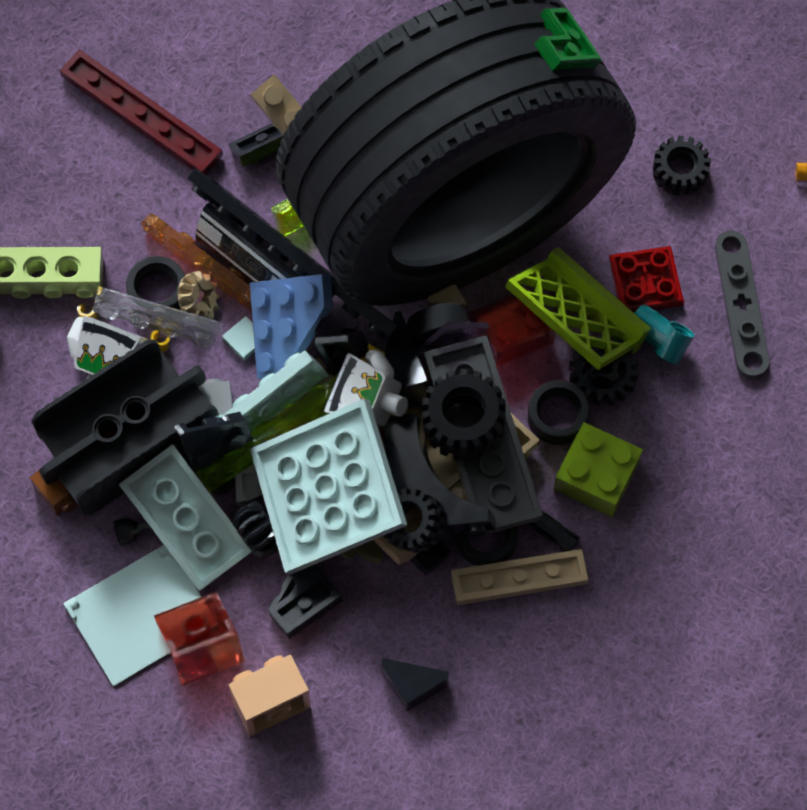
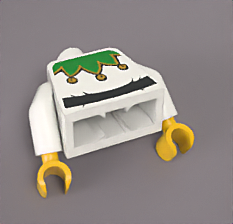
M80 304L77 307L79 317L75 319L67 335L70 357L74 361V368L89 373L87 379L102 368L107 367L111 362L116 361L119 357L124 356L128 351L133 350L136 346L148 340L99 321L96 307H93L91 313L84 314V304ZM153 331L150 340H157L160 331ZM169 337L162 343L157 342L162 353L169 347Z
M369 344V351L364 358L361 357L359 359L352 354H347L324 412L330 414L361 399H367L371 403L377 426L383 427L387 424L390 414L402 416L406 412L408 401L405 397L398 395L401 390V383L393 379L394 369L385 357V353Z

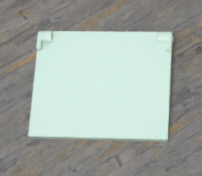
M165 545L63 603L65 610L75 622L113 687L218 625L194 584Z

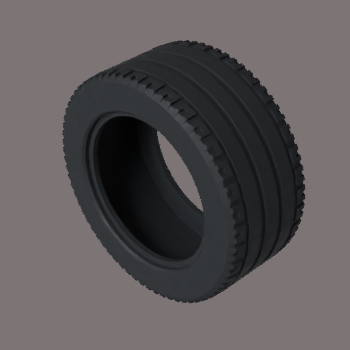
M452 0L400 24L360 50L332 73L296 113L295 118L288 125L289 128L285 131L284 137L280 142L281 146L277 151L276 174L286 197L302 221L313 243L318 248L323 260L337 283L351 299L373 306L400 305L427 299L429 296L451 285H456L457 288L479 280L526 254L561 229L597 196L619 169L635 138L636 117L627 98L607 70L603 61L595 69L568 68L552 71L534 45L541 36H554L543 25L544 20L540 14L544 9L566 8L560 0Z

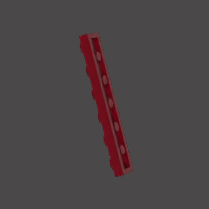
M79 49L60 69L61 77L192 170L196 168L206 175L223 156L221 148Z

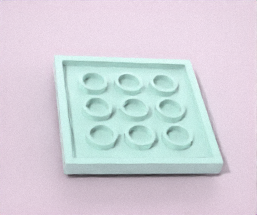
M361 399L250 448L285 573L293 574L407 526L372 406L367 399Z

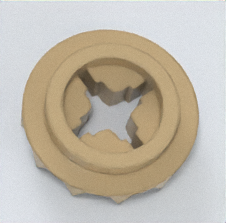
M201 271L188 273L183 277L178 287L180 308L189 320L196 323L213 319V311L220 309L216 300L221 296L216 294L217 283L211 282L210 274H202ZM200 291H203L204 296L201 298L202 302L195 303V301H197L198 297L200 296Z

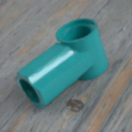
M641 305L634 314L651 328L645 340L655 347L654 351L658 356L670 363L679 364L695 334L680 323L670 322L649 306Z

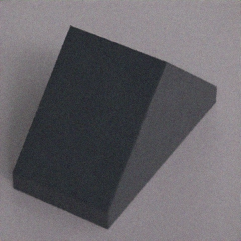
M382 658L381 673L406 711L414 708L448 685L449 672Z

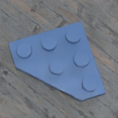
M331 274L250 283L257 379H263L269 374L277 373L285 366L284 363L289 357L306 351L317 333L315 328L321 318L327 317L333 308Z

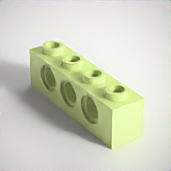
M0 247V275L6 271L13 272L9 277H0V294H11L13 297L21 299L28 298L31 294H43L48 298H60L63 294H76L80 298H91L95 294H103L104 257L101 247ZM37 271L45 272L40 277H31ZM68 271L77 272L72 277L63 276Z

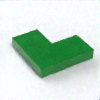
M568 8L543 10L540 14L544 20L543 25L554 36H541L534 45L552 71L568 68L595 69L602 62V59Z

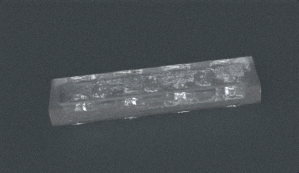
M100 286L98 287L93 306V312L99 313L100 316L106 319L127 321L137 328H150L161 331L165 336L188 339L202 347H217L223 323Z

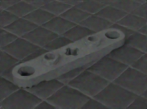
M725 231L716 240L715 253L735 364L738 372L743 377L757 379L766 373L769 365V356L748 244L741 233ZM732 240L738 243L740 250L736 253H728L723 249L722 244L725 241ZM739 297L743 298L744 302L750 303L746 306L745 311H741L739 306L733 305L737 303ZM750 355L756 356L761 361V367L749 369L745 366L743 359Z

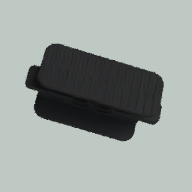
M146 340L133 350L128 351L124 356L108 364L107 367L91 375L87 380L82 381L81 384L65 392L61 397L56 398L50 404L48 403L41 410H38L32 419L33 427L37 436L42 439L55 457L39 470L44 482L49 485L60 479L78 504L81 512L84 515H91L125 493L119 483L171 444L183 455L185 452L174 426L180 423H185L187 428L202 426V419L219 415L217 408L209 403L198 388L206 381L202 368L197 365L179 376L161 352L157 341ZM141 411L145 413L139 420L129 419L134 412ZM113 429L117 431L116 435L112 438L102 437L103 433L107 430Z

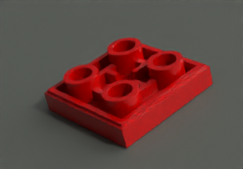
M671 246L609 255L608 259L617 299L633 313L641 305H647L653 310L684 305Z

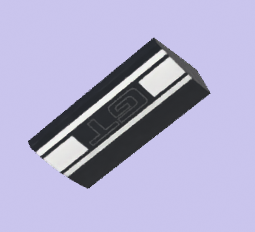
M208 202L204 206L196 229L195 245L248 289H250L251 282L301 277L243 231L237 224L220 213L211 203Z

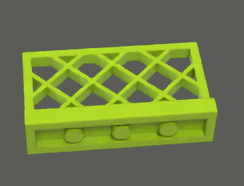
M559 247L553 249L544 261L509 279L505 286L597 370H600L630 350H633V353L637 352L651 330L646 323ZM521 284L534 287L535 293L526 291ZM542 289L554 291L556 297L543 295ZM544 305L557 307L558 313L550 312ZM565 309L578 312L579 318L566 315ZM567 325L580 328L581 334L572 332ZM588 330L602 333V339L589 336ZM591 346L604 349L605 355L600 357L591 349Z

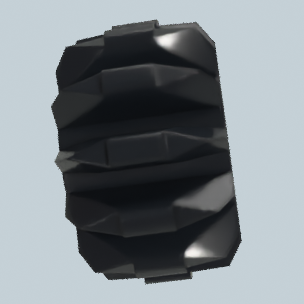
M252 501L248 505L245 504L238 509V512L232 516L233 526L255 556L262 559L276 553L278 546L267 509L256 501Z

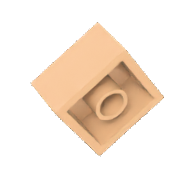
M291 654L284 658L282 655L275 656L266 661L263 668L253 673L251 670L244 671L233 678V682L228 684L232 702L249 737L311 708L309 690Z

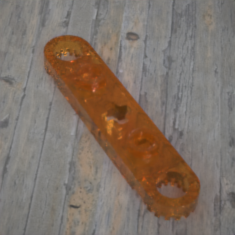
M149 213L140 225L148 233L147 235L150 236L152 234V238H155V241L161 245L165 244L167 250L195 271H201L202 274H210L211 282L217 283V287L236 302L240 301L244 308L249 307L248 311L252 309L250 286L244 282V278L238 271L233 268H225L197 247L190 235L183 231L181 233L177 232L156 215Z

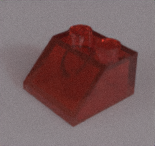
M510 295L469 312L480 337L487 335L496 367L554 344L556 332L515 295Z
M217 592L154 615L170 662L181 686L245 662L238 633Z

